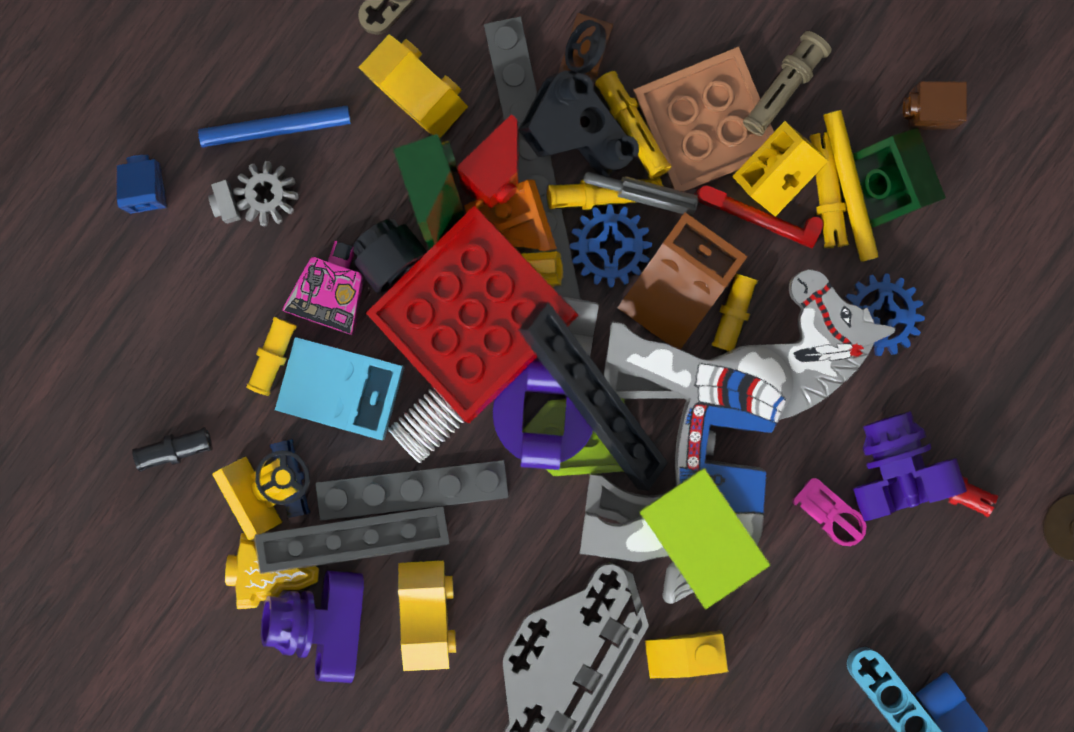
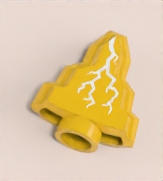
M241 533L237 555L228 554L226 560L225 583L226 586H235L237 609L257 608L261 601L266 600L267 596L278 597L283 590H301L317 583L319 578V568L316 566L259 574L254 538L249 541L245 533Z

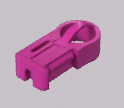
M810 478L804 484L803 489L797 492L792 499L794 505L800 502V507L818 523L822 524L820 528L839 545H856L866 534L867 526L862 515L848 506L817 478ZM848 513L855 516L860 525V532L842 518L840 514ZM833 522L838 523L854 539L846 541L837 538L833 532Z

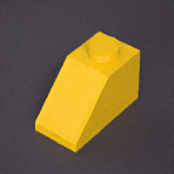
M720 630L645 640L650 678L694 677L728 672L724 638Z

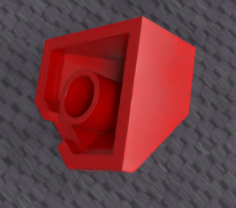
M512 114L457 166L462 189L468 195L491 209L498 202L501 204L506 203L518 189L516 185L519 183V128L517 119Z

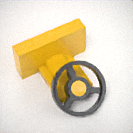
M285 450L272 452L264 457L259 463L256 472H254L247 457H243L212 474L249 541L254 538V535L263 534L281 524L282 521L274 505H286L299 500L307 491L310 483V472L306 462L296 453ZM280 455V458L263 467L270 458ZM287 455L295 458L302 465L305 472L304 486L296 481L294 470L287 465ZM300 491V493L296 497L290 500H285L286 498Z

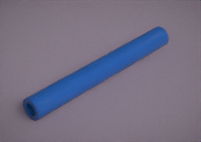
M348 105L201 128L198 129L201 147L347 125L351 124Z

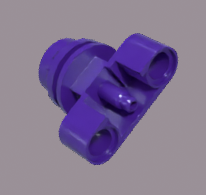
M911 411L863 426L866 435L863 451L865 456L872 454L873 457L872 461L866 463L867 468L880 467L883 479L853 488L864 521L887 516L897 510L915 507L928 501L932 503L967 492L957 458L928 466L924 465L921 453L932 448L930 443L921 444L920 439L925 438L926 434L924 429L914 422Z
M327 570L323 581L321 607L315 606L314 596L311 591H303L301 596L298 591H289L280 597L267 596L261 619L262 645L264 647H275L283 655H294L296 651L299 658H306L311 644H317L315 658L316 681L352 683L356 670L364 591L362 573Z

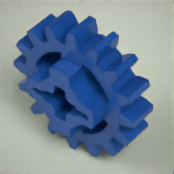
M608 204L606 214H601L597 207L592 209L593 219L589 220L587 217L581 216L580 222L584 226L583 230H572V234L579 238L578 242L569 244L570 250L579 252V255L572 260L573 265L583 263L585 267L580 275L585 277L591 272L595 275L593 282L595 285H598L602 278L607 279L609 288H613L615 278H620L622 283L626 285L629 283L627 275L629 272L636 276L642 273L637 266L638 262L647 264L649 262V258L642 254L643 250L652 247L651 242L643 241L642 239L649 232L648 227L638 229L636 225L641 217L636 215L630 220L626 217L628 210L626 207H623L619 214L614 213L612 204ZM603 222V232L597 238L586 239L589 231L597 224ZM617 222L625 225L632 232L634 238L624 237L617 230ZM609 229L612 231L614 243L621 244V248L615 250L612 264L609 262L607 250L600 249V244L606 242ZM635 253L632 261L626 267L618 270V260L624 254ZM586 254H596L604 262V270L594 266Z
M887 273L883 274L879 283L874 275L868 276L867 287L860 282L855 283L854 288L857 291V295L846 294L844 298L851 305L857 306L860 309L868 308L874 324L881 325L880 318L874 317V311L881 309L882 303L885 312L891 313V319L885 320L883 322L884 326L894 327L896 324H905L903 330L896 337L888 340L887 336L874 342L875 356H882L884 347L888 348L891 355L897 354L898 343L905 348L910 347L911 343L907 336H919L921 332L914 327V324L925 319V316L916 314V308L922 306L923 301L912 300L911 296L916 291L915 287L904 290L902 288L904 279L898 278L894 284L890 283V275ZM877 290L875 301L868 306H860L862 299L868 293ZM894 293L900 297L906 309H900L893 301Z

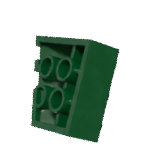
M438 134L393 149L428 250L436 245L465 215L451 174L457 172V165L449 141L441 143Z

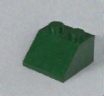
M918 128L891 136L853 153L871 228L946 198Z

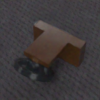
M577 13L558 73L572 70L579 74H585L591 78L594 88L613 24Z

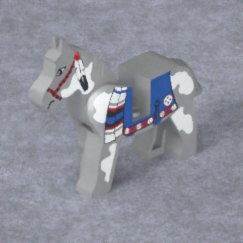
M814 270L799 272L789 282L790 297L801 308L798 316L800 337L795 343L744 345L709 360H702L668 344L644 340L632 333L624 324L611 323L604 377L621 399L684 398L686 400L676 442V486L704 468L756 545L762 534L766 471L761 467L705 460L706 455H713L716 433L709 430L710 425L772 433L778 420L803 412L833 393L861 366L870 353L874 342L891 335L895 331V328L891 326L874 324L868 308L860 309L857 306L845 303L835 292L826 276ZM590 473L580 554L636 562L669 556L639 512L664 494H635L613 484L602 474ZM599 516L616 520L620 524L609 523L601 519ZM671 562L666 569L662 596L665 602L672 604L694 593L674 562Z

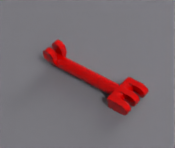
M703 186L694 193V195H698V202L715 210L725 211L811 249L814 247L823 228V221L819 217L807 219L803 228L728 197L726 196L727 193L711 186Z

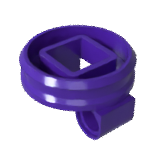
M537 357L495 398L493 422L500 441L510 453L521 460V467L559 470L561 462L572 458L586 445L593 429L567 396L563 436L522 432L525 392L566 395Z

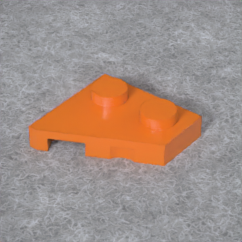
M525 180L516 185L518 189L511 199L504 204L498 202L492 209L478 200L464 205L466 213L473 206L479 208L514 247L533 248L540 251H553L557 249L535 180Z

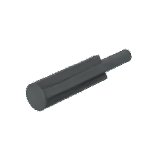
M591 172L585 173L584 176L585 183L617 191V195L620 198L681 214L686 212L691 217L697 208L698 195L626 176L622 177L621 180Z

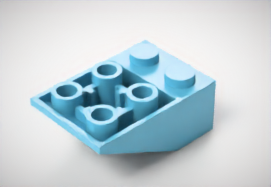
M295 337L275 410L360 435L385 440L405 367Z

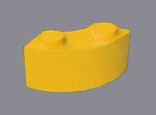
M388 34L358 68L432 136L438 134L440 139L468 108L465 102L458 96L462 90L448 76L445 75L440 79L419 60L422 53L410 41L405 39L400 43Z
M444 561L398 563L403 670L449 669V653H456L455 630H448L447 599H454L453 576H445Z

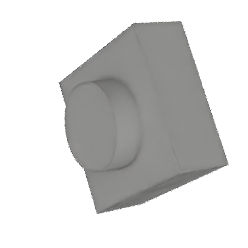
M223 180L211 184L214 194L209 195L208 198L214 216H221L222 220L227 224L241 220L239 210L235 206L236 200L230 183Z

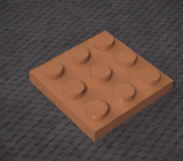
M739 47L633 90L648 129L654 136L668 163L672 166L667 175L672 188L678 191L687 192L738 171L774 133L771 123L762 136L753 134L743 124V120L759 102L760 97Z

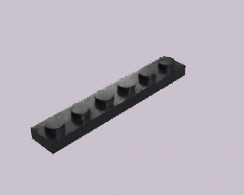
M538 302L519 327V333L636 488L649 491L668 464L667 460L549 302Z

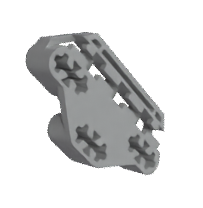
M603 563L595 569L584 590L540 610H533L524 617L503 656L509 722L503 732H520L519 727L512 728L513 724L517 719L523 728L528 718V713L524 709L526 707L533 709L536 704L541 706V714L544 717L542 720L535 718L529 727V732H549L546 730L547 727L555 732L590 731L649 627L634 576L631 572L614 563ZM611 571L617 572L615 578L619 585L617 588L610 586L604 595L607 599L613 598L609 607L606 608L601 600L597 607V613L601 616L598 621L591 619L589 623L584 622V614L581 612V609L583 607L590 608L596 599L593 595L587 596L591 587L594 586L599 594L603 587L600 575L602 573L609 575ZM631 596L636 615L635 612H630L622 625L617 622V619ZM541 618L545 619V628L549 632L547 635L540 633L534 642L536 647L543 646L539 654L536 655L531 647L526 657V661L530 664L529 667L521 666L519 670L513 669L514 661L510 656L512 654L519 656L525 647V643H516L520 634L528 642L532 634V627L529 626V623L531 621L537 623ZM599 635H602L618 644V646L616 647L611 644L597 671L590 667L605 642L604 639L599 637ZM573 681L592 692L591 694L587 691L583 693L572 715L569 717L564 712L579 688L573 684Z

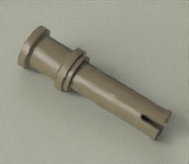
M805 31L802 34L800 45L792 55H787L783 59L781 65L783 70L750 114L743 120L744 126L753 134L762 136L765 133L767 127L785 106L798 86L809 82L813 77L812 71L822 58H827L832 52L830 45L816 33Z

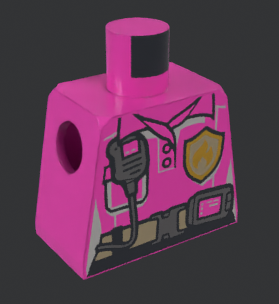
M335 241L328 262L311 257L282 311L354 336L364 276L361 273L349 269L355 254L353 251L354 247Z

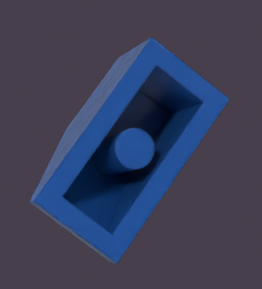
M136 155L126 158L127 164L117 165V204L120 209L132 214L167 208L161 166L155 159L150 160L149 155Z

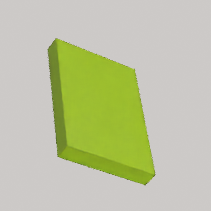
M704 468L639 511L705 609L770 566Z

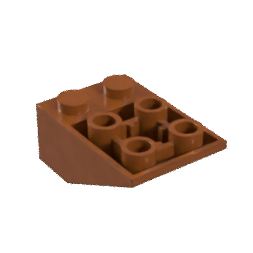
M685 212L617 309L668 345L681 350L748 256Z

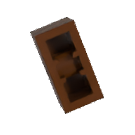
M919 82L909 91V96L903 98V119L909 120V129L954 130L967 121V82Z

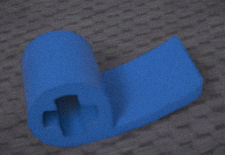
M946 671L915 693L920 703L942 732H988V728L966 701V697Z

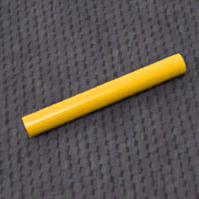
M842 110L823 114L860 262L878 258L879 255Z

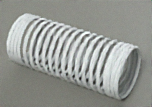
M429 390V394L440 407L427 394H424V398L437 414L422 399H419V403L429 415L419 405L414 404L415 409L427 423L412 408H409V412L425 431L407 413H404V417L417 432L403 418H399V421L415 440L397 422L388 427L393 437L418 463H422V460L430 456L428 449L435 451L434 445L440 446L437 438L441 442H445L443 435L450 437L448 430L455 432L451 424L456 428H460L458 421L465 423L458 413L432 390Z

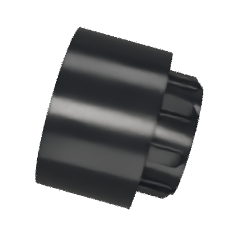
M385 219L364 232L354 243L353 249L358 256L354 264L378 295L384 294L391 289L427 253L406 224L399 226L392 219Z

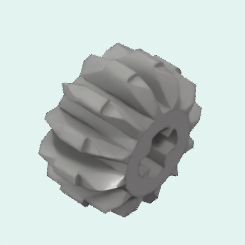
M269 161L264 162L263 173L259 172L255 164L249 165V170L253 177L249 179L240 173L237 178L246 184V187L233 189L234 195L246 197L235 205L237 210L241 211L250 207L245 217L249 222H252L260 213L259 222L261 226L266 227L268 225L269 214H272L277 224L282 223L283 220L278 211L282 208L288 214H292L294 209L285 203L286 199L297 200L299 197L297 192L286 191V189L296 184L295 179L289 177L282 180L286 173V168L283 166L278 167L272 175V163ZM267 185H272L271 192L275 195L270 202L264 199V203H260L261 196L257 193L258 189L261 186L267 189Z

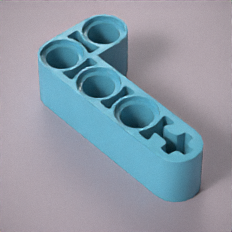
M859 647L850 653L847 660L849 673L896 732H906L905 723L912 716H920L923 726L919 732H942L878 652L868 647ZM863 657L868 660L874 658L870 665L876 674L882 678L874 681L865 671L858 672L862 667L859 660ZM888 686H896L899 690L898 700L891 705L883 704L881 701L883 689Z

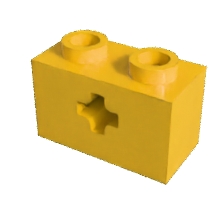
M784 121L732 177L750 197L776 217L821 170L828 160L804 136Z

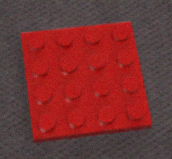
M473 206L436 245L366 312L383 333L467 423L472 422L537 358V355L519 333L518 329L538 302H549L567 327L580 316L476 206Z

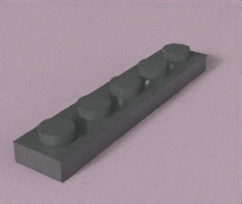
M504 460L316 483L320 520L509 498Z
M441 506L254 535L259 574L446 546L449 544L444 508Z

